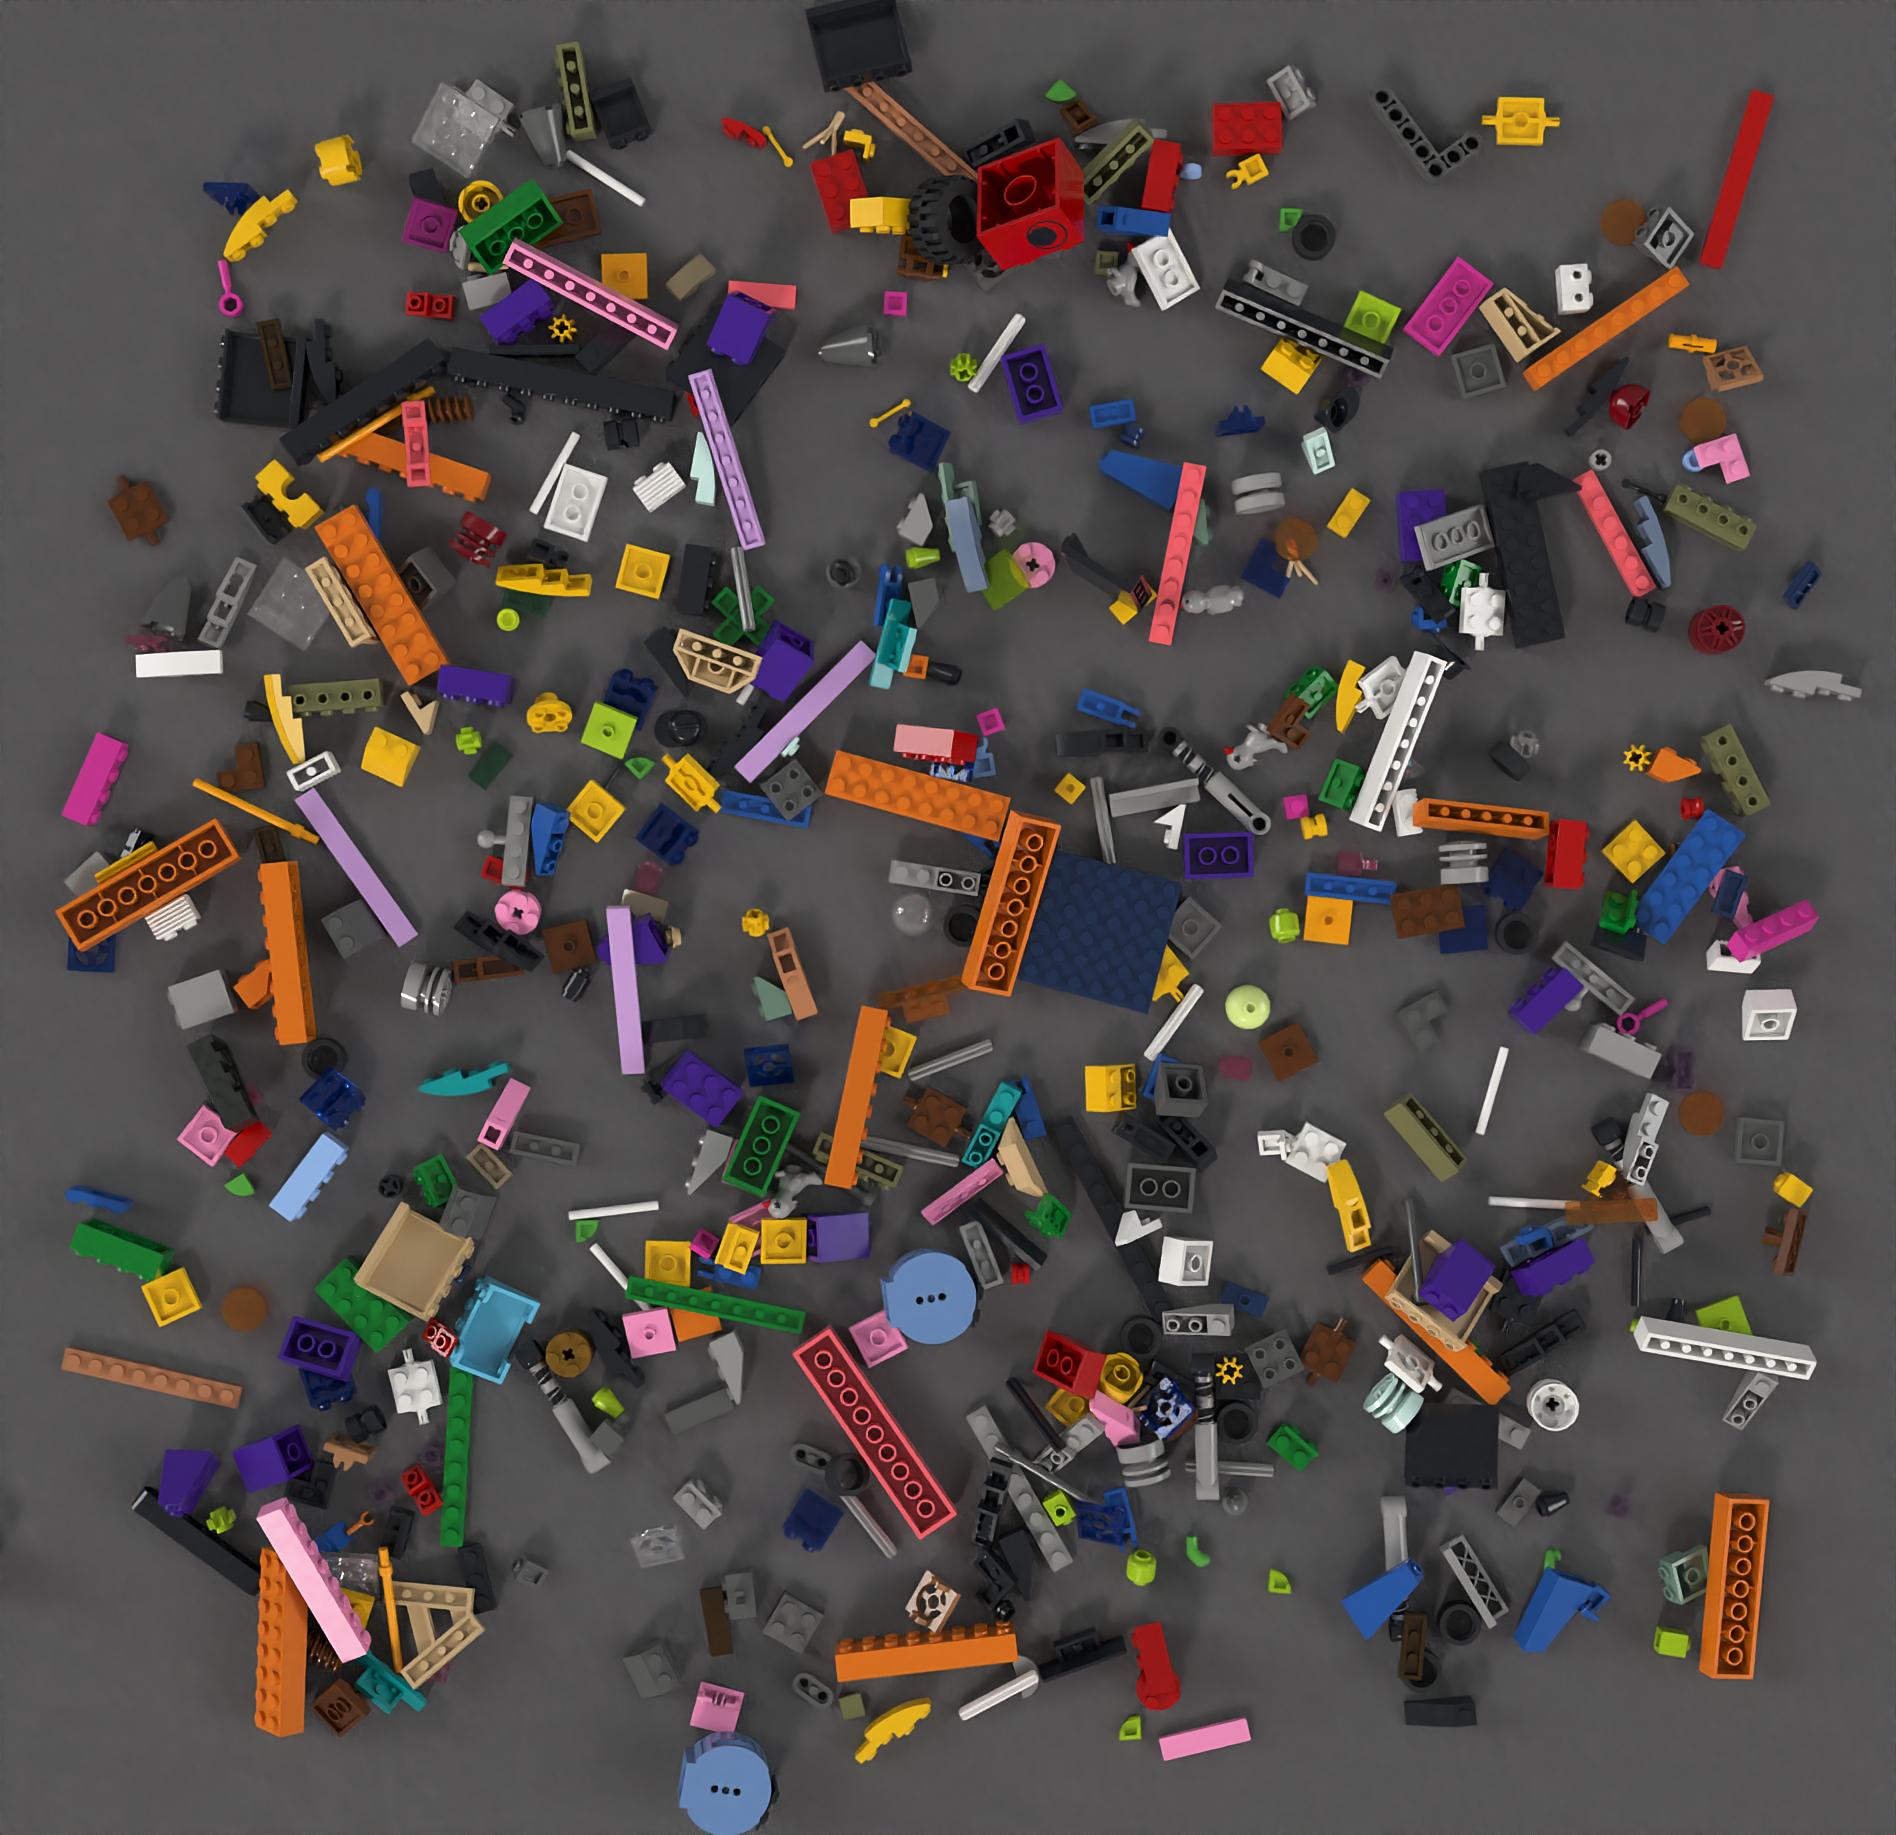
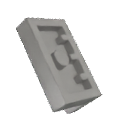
M1288 65L1266 80L1277 101L1281 102V109L1288 120L1293 119L1308 108L1316 106L1314 99H1316L1315 94L1303 82L1305 79L1303 72L1299 67L1296 68Z
M691 1478L673 1496V1499L704 1530L715 1518L723 1513V1504L716 1496L711 1497L706 1492L707 1487L700 1480L695 1481Z

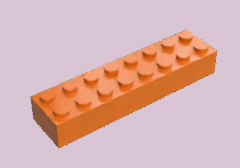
M353 504L315 526V530L407 684L411 686L439 670L441 665L450 664L449 658L358 505Z
M836 750L825 794L996 842L1000 841L1011 802L1009 797Z
M1014 810L1010 812L961 978V982L969 989L1011 996L1061 829V825L1053 819Z
M214 818L59 908L55 913L77 949L84 952L242 860V857L221 822Z
M298 861L260 864L258 880L262 882L263 891L260 892L261 904L265 906L263 925L265 928L267 927L268 934L265 937V946L270 952L267 966L269 973H272L273 982H270L271 995H274L275 999L272 1012L274 1018H277L278 1026L275 1027V1038L279 1040V1045L307 1043L317 1039Z
M1715 1492L1699 1671L1712 1679H1753L1769 1500L1757 1494Z
M267 1546L262 1547L260 1557L261 1578L259 1580L260 1601L258 1603L260 1612L257 1627L259 1641L257 1646L258 1667L256 1669L257 1690L255 1692L256 1713L254 1719L256 1727L278 1737H284L304 1732L308 1604L274 1547Z
M998 1621L996 1625L977 1623L974 1627L970 1628L959 1625L952 1627V1630L943 1631L942 1629L940 1634L929 1630L927 1633L910 1631L907 1632V1635L898 1636L897 1633L886 1634L884 1638L866 1636L858 1641H854L852 1638L842 1639L840 1643H836L835 1650L838 1682L1018 1661L1014 1622Z

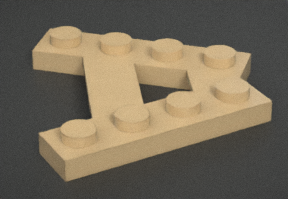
M392 1581L395 1605L407 1606L419 1654L400 1671L413 1689H417L486 1630L472 1612L475 1595L474 1588ZM429 1608L447 1609L451 1612L454 1626L438 1639Z

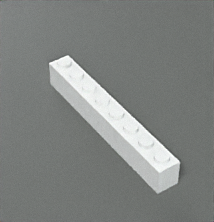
M1418 651L1414 652L1349 820L1381 832L1447 664L1446 661Z
M1641 1316L1634 1331V1337L1640 1351L1806 1380H1809L1817 1364L1810 1347L1803 1344Z

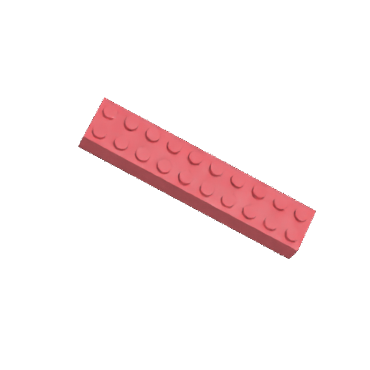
M831 1324L795 1348L792 1355L917 1537L921 1540L956 1516V1506Z

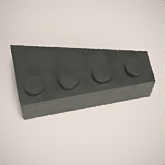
M208 1034L187 1045L186 1047L212 1097L213 1104L221 1115L220 1120L223 1127L237 1133L259 1122L260 1119L228 1043L212 1034Z

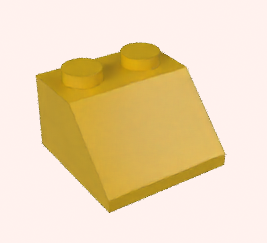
M375 726L365 747L361 769L403 787L421 746Z

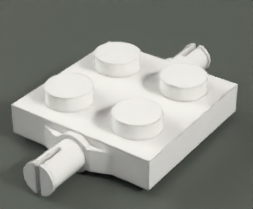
M1479 573V587H1465L1461 590L1459 633L1475 636L1474 650H1484V637L1490 635L1503 636L1506 591L1494 590L1488 587L1489 573Z
M1391 656L1357 682L1364 693L1365 699L1355 705L1356 710L1362 713L1368 707H1371L1377 719H1383L1391 713L1408 667L1402 668L1397 658Z
M1308 1122L1304 1124L1302 1130L1296 1136L1285 1131L1286 1138H1290L1291 1152L1288 1153L1285 1162L1325 1183L1328 1178L1325 1166L1340 1161V1156L1346 1146V1142Z
M1385 1334L1381 1336L1378 1342L1388 1349V1357L1384 1365L1391 1372L1395 1373L1407 1386L1418 1394L1424 1390L1426 1383L1435 1389L1436 1392L1441 1389L1443 1384L1433 1377L1435 1362L1402 1334L1395 1339L1394 1343Z
M412 1348L404 1349L402 1352L405 1364L388 1370L398 1414L409 1411L417 1412L419 1424L429 1423L426 1409L443 1403L433 1359L414 1361Z

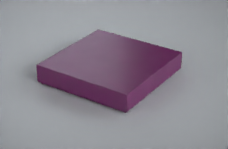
M414 196L401 240L446 254L459 210Z

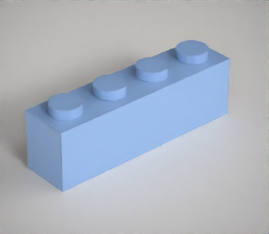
M329 1132L323 1133L269 1206L290 1222L296 1218L301 1219L307 1211L305 1207L310 1200L313 1202L320 1194L321 1190H319V1187L322 1183L327 1184L333 1177L334 1172L332 1170L337 1164L340 1166L348 1156L346 1151L349 1147Z

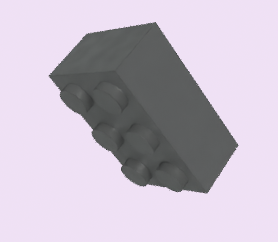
M1126 1160L1124 1208L1192 1213L1196 1168L1191 1165Z

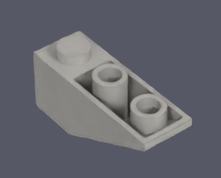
M709 1128L707 1133L702 1132L699 1141L702 1149L700 1154H695L692 1163L695 1170L693 1175L689 1174L685 1187L689 1188L688 1195H691L728 1158L735 1136Z
M1206 1304L1162 1312L1163 1334L1230 1336L1235 1326L1233 1304Z
M733 1329L711 1339L708 1351L713 1360L716 1359L719 1364L717 1371L722 1380L725 1379L729 1386L726 1390L730 1399H735L736 1404H739L742 1400L744 1347L736 1329Z
M1748 1369L1722 1420L1743 1430L1777 1386L1778 1374Z

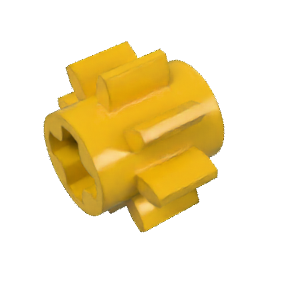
M565 314L562 315V319L557 320L554 317V325L548 327L551 331L555 332L551 336L552 339L555 340L559 337L561 344H564L565 340L568 339L573 342V333H578L576 328L571 327L575 324V321L573 319L567 321ZM563 325H565L568 330H564L563 334H561L559 329H562Z
M1632 744L1630 752L1624 751V754L1627 755V760L1623 763L1631 765L1630 771H1634L1637 766L1640 771H1644L1643 765L1652 764L1648 760V756L1652 752L1644 751L1645 745H1641L1637 749L1636 745ZM1636 754L1642 755V758L1639 759V762L1634 761L1633 759L1636 757Z
M760 909L747 911L746 916H742L743 932L748 931L754 937L763 935L765 929H769L768 914H763Z
M1224 1356L1222 1364L1216 1363V1366L1220 1368V1372H1217L1215 1375H1222V1383L1224 1384L1227 1382V1379L1235 1384L1237 1376L1243 1377L1239 1373V1369L1243 1365H1236L1235 1357L1228 1361ZM1227 1365L1235 1368L1231 1376L1224 1373L1227 1370Z

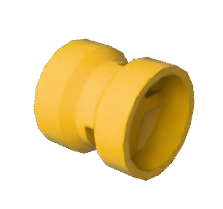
M1323 813L1317 814L1313 818H1300L1301 830L1305 840L1312 839L1315 835L1320 837L1327 836V825Z

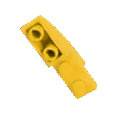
M287 189L271 202L265 196L255 202L238 221L232 231L223 253L230 262L239 261L245 257L249 249L260 246L264 242V238L267 237L262 228L273 225L277 221V217L294 209L295 204L298 202L294 195Z
M1343 1159L1325 1166L1334 1207L1339 1210L1347 1250L1354 1252L1371 1245L1368 1228H1371L1368 1213L1348 1161Z
M925 1697L905 1702L874 1720L865 1728L864 1736L867 1740L856 1750L855 1758L861 1764L866 1759L870 1761L876 1755V1749L881 1744L885 1745L893 1737L892 1733L898 1738L903 1734L908 1735L914 1729V1723L919 1718L924 1719L930 1713L931 1700Z

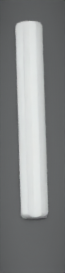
M1020 314L1014 315L977 370V375L973 376L969 382L968 388L975 393L979 392L1001 356H1003L1024 325L1025 318Z
M1193 984L1144 1052L1145 1057L1151 1061L1156 1059L1158 1053L1161 1052L1204 992L1203 988Z
M1031 1670L959 1709L960 1717L962 1720H967L1039 1681L1038 1674L1035 1670Z

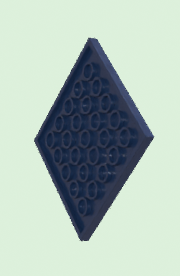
M1055 850L1030 929L1017 979L1148 1014L1182 883Z

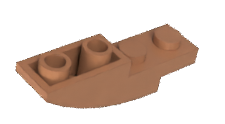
M786 927L767 934L775 964L797 1021L818 1014L819 1012L805 971L802 968L790 929Z

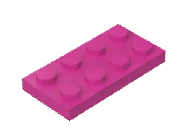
M1458 256L1404 327L1403 331L1439 357L1494 283Z

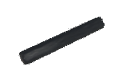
M1011 1377L1005 1382L1006 1387L1056 1453L1061 1452L1066 1447L1065 1443L1015 1377Z

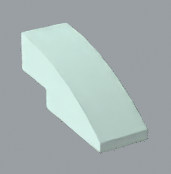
M698 432L690 474L692 480L698 481L695 501L698 504L715 506L716 474L714 462L703 433Z

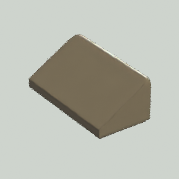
M625 888L621 906L630 905V912L639 916L650 912L653 920L663 923L669 901Z

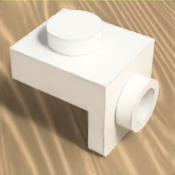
M1285 1130L1258 1131L1260 1155L1281 1154V1159L1286 1160L1287 1152H1291L1290 1138H1286Z

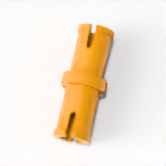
M1671 333L1668 340V348L1685 349L1690 353L1700 351L1714 354L1717 345L1716 339L1700 338L1695 334L1685 336Z

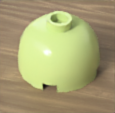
M1242 985L1233 989L1225 1002L1228 1019L1235 1026L1243 1029H1254L1261 1026L1267 1020L1270 1013V1001L1267 994L1259 987L1253 985Z

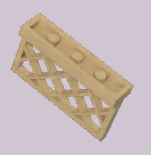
M322 557L306 567V572L350 646L354 648L359 644L375 645L380 642L336 565L330 563L327 557Z

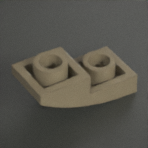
M699 254L681 268L666 283L665 287L681 302L696 292L698 285L713 276L716 269L702 254Z

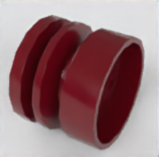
M466 510L459 522L466 529L465 534L454 531L453 534L459 537L461 541L457 543L449 539L447 544L457 554L472 563L489 568L491 562L483 558L484 554L486 553L493 558L496 555L488 547L490 544L501 547L508 535Z
M1716 605L1700 611L1692 618L1688 627V637L1693 648L1706 655H1717L1734 649L1743 640L1745 633V623L1741 614L1733 607L1727 605ZM1716 626L1723 628V632L1720 633L1719 630H1716Z

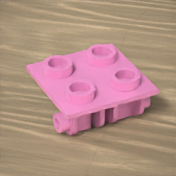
M701 1681L690 1725L715 1732H734L744 1692Z

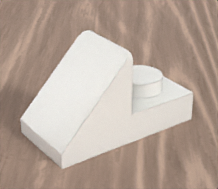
M1178 805L1153 822L1171 826L1170 830L1166 829L1164 843H1167V848L1176 850L1178 847L1186 805Z
M1135 1210L1125 1212L1122 1215L1115 1239L1116 1246L1132 1242L1163 1227L1160 1219L1150 1221L1148 1217L1139 1220Z

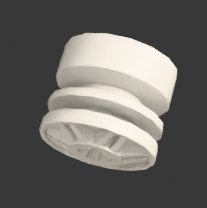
M1549 1378L1540 1380L1530 1388L1527 1394L1526 1405L1528 1412L1543 1428L1560 1431L1568 1428L1575 1422L1579 1412L1577 1397L1561 1381ZM1549 1398L1556 1402L1552 1404V1408L1546 1404L1550 1401Z

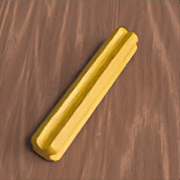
M150 841L99 871L94 877L101 885L156 853L158 849L154 842Z

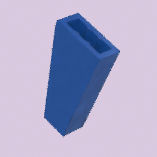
M1110 450L1108 455L1103 453L1097 464L1100 466L1098 473L1167 513L1177 498L1183 470L1181 466L1115 450Z
M1410 1557L1345 1595L1341 1603L1365 1640H1368L1420 1583L1424 1577L1423 1570Z
M1547 1567L1513 1636L1520 1644L1519 1647L1528 1653L1534 1651L1542 1654L1590 1595L1593 1587L1583 1577Z

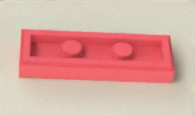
M729 281L728 294L738 290L773 308L795 310L796 286Z

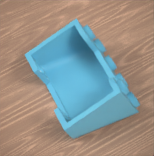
M484 1275L482 1278L479 1277L474 1286L475 1292L472 1298L469 1297L464 1307L466 1311L463 1317H460L456 1322L455 1334L458 1340L448 1358L452 1366L502 1384L511 1366L507 1357L524 1322L526 1321L531 1324L540 1306V1302L488 1275Z

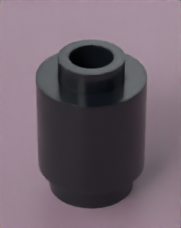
M578 968L577 971L572 969L562 986L561 995L576 1003L578 999L583 997L592 982L589 978L590 974L581 968Z

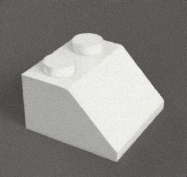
M1791 989L1746 990L1742 1003L1743 1040H1785L1789 1038L1797 1012Z
M1164 1236L1158 1281L1177 1286L1208 1285L1213 1241L1180 1236Z

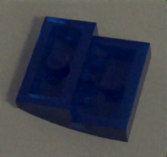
M1484 905L1463 906L1462 913L1465 927L1438 932L1440 954L1488 950Z

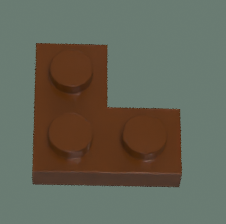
M1291 693L1266 731L1299 751L1311 734L1309 730L1298 724L1310 707V704Z
M257 742L234 746L238 768L216 772L219 789L228 793L266 787L259 743Z

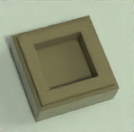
M1096 250L1094 274L1108 275L1106 272L1107 268L1112 266L1117 268L1119 252Z
M860 1691L838 1697L844 1720L866 1715Z

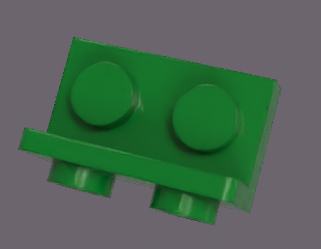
M1463 559L1446 564L1442 582L1438 589L1453 606L1460 608L1462 588L1477 587L1479 573H1481L1483 567Z
M1315 665L1309 668L1304 676L1289 688L1284 697L1288 699L1290 694L1293 693L1309 703L1310 707L1303 715L1309 720L1338 691L1339 686L1326 670Z
M1335 758L1318 800L1349 812L1350 808L1354 807L1357 800L1356 793L1359 787H1362L1365 780V771L1359 766Z
M1606 890L1602 899L1599 926L1625 935L1629 928H1633L1637 920V916L1634 914L1639 904V900L1636 899L1637 891L1632 890L1629 896L1626 897Z
M442 1154L413 1168L415 1171L413 1173L414 1179L419 1185H422L425 1191L423 1196L429 1205L431 1204L434 1208L448 1201L456 1181Z
M1047 1193L1044 1194L1042 1201L1039 1203L1036 1213L1027 1210L1024 1213L1030 1220L1029 1223L1040 1230L1039 1233L1047 1238H1052V1236L1062 1238L1072 1217V1214L1053 1195Z
M1283 1421L1266 1440V1443L1301 1472L1314 1456L1317 1458L1320 1455L1316 1450L1318 1446L1309 1438L1304 1440L1299 1435L1301 1431L1294 1424L1290 1423L1287 1425Z

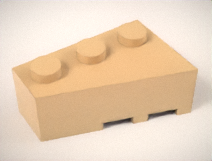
M1503 288L1487 299L1479 309L1518 363L1553 339L1561 331L1557 327L1553 328L1543 320L1544 317L1540 314H1535L1526 307V303L1508 289Z

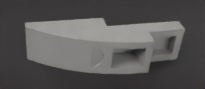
M1133 119L1108 122L1091 128L1075 137L1074 148H1079V151L1091 152L1092 149L1102 151ZM1150 129L1154 139L1166 140L1167 130Z
M1826 671L1792 672L1775 676L1764 682V685L1770 686L1771 691L1783 693L1784 690L1792 692L1791 696L1801 699L1814 695L1815 692L1824 696H1829V694L1838 695L1837 699L1851 702V699L1860 698L1862 691L1860 688L1841 684L1842 674Z
M892 860L888 882L978 896L981 874Z
M1651 1093L1646 1094L1640 1113H1633L1623 1153V1178L1641 1187L1645 1183L1659 1145L1654 1143L1669 1104L1668 1101Z
M1089 1412L1084 1417H1079L1059 1435L1066 1445L1061 1452L1056 1453L1049 1444L1033 1460V1463L1054 1474L1070 1462L1076 1453L1102 1434L1106 1427Z

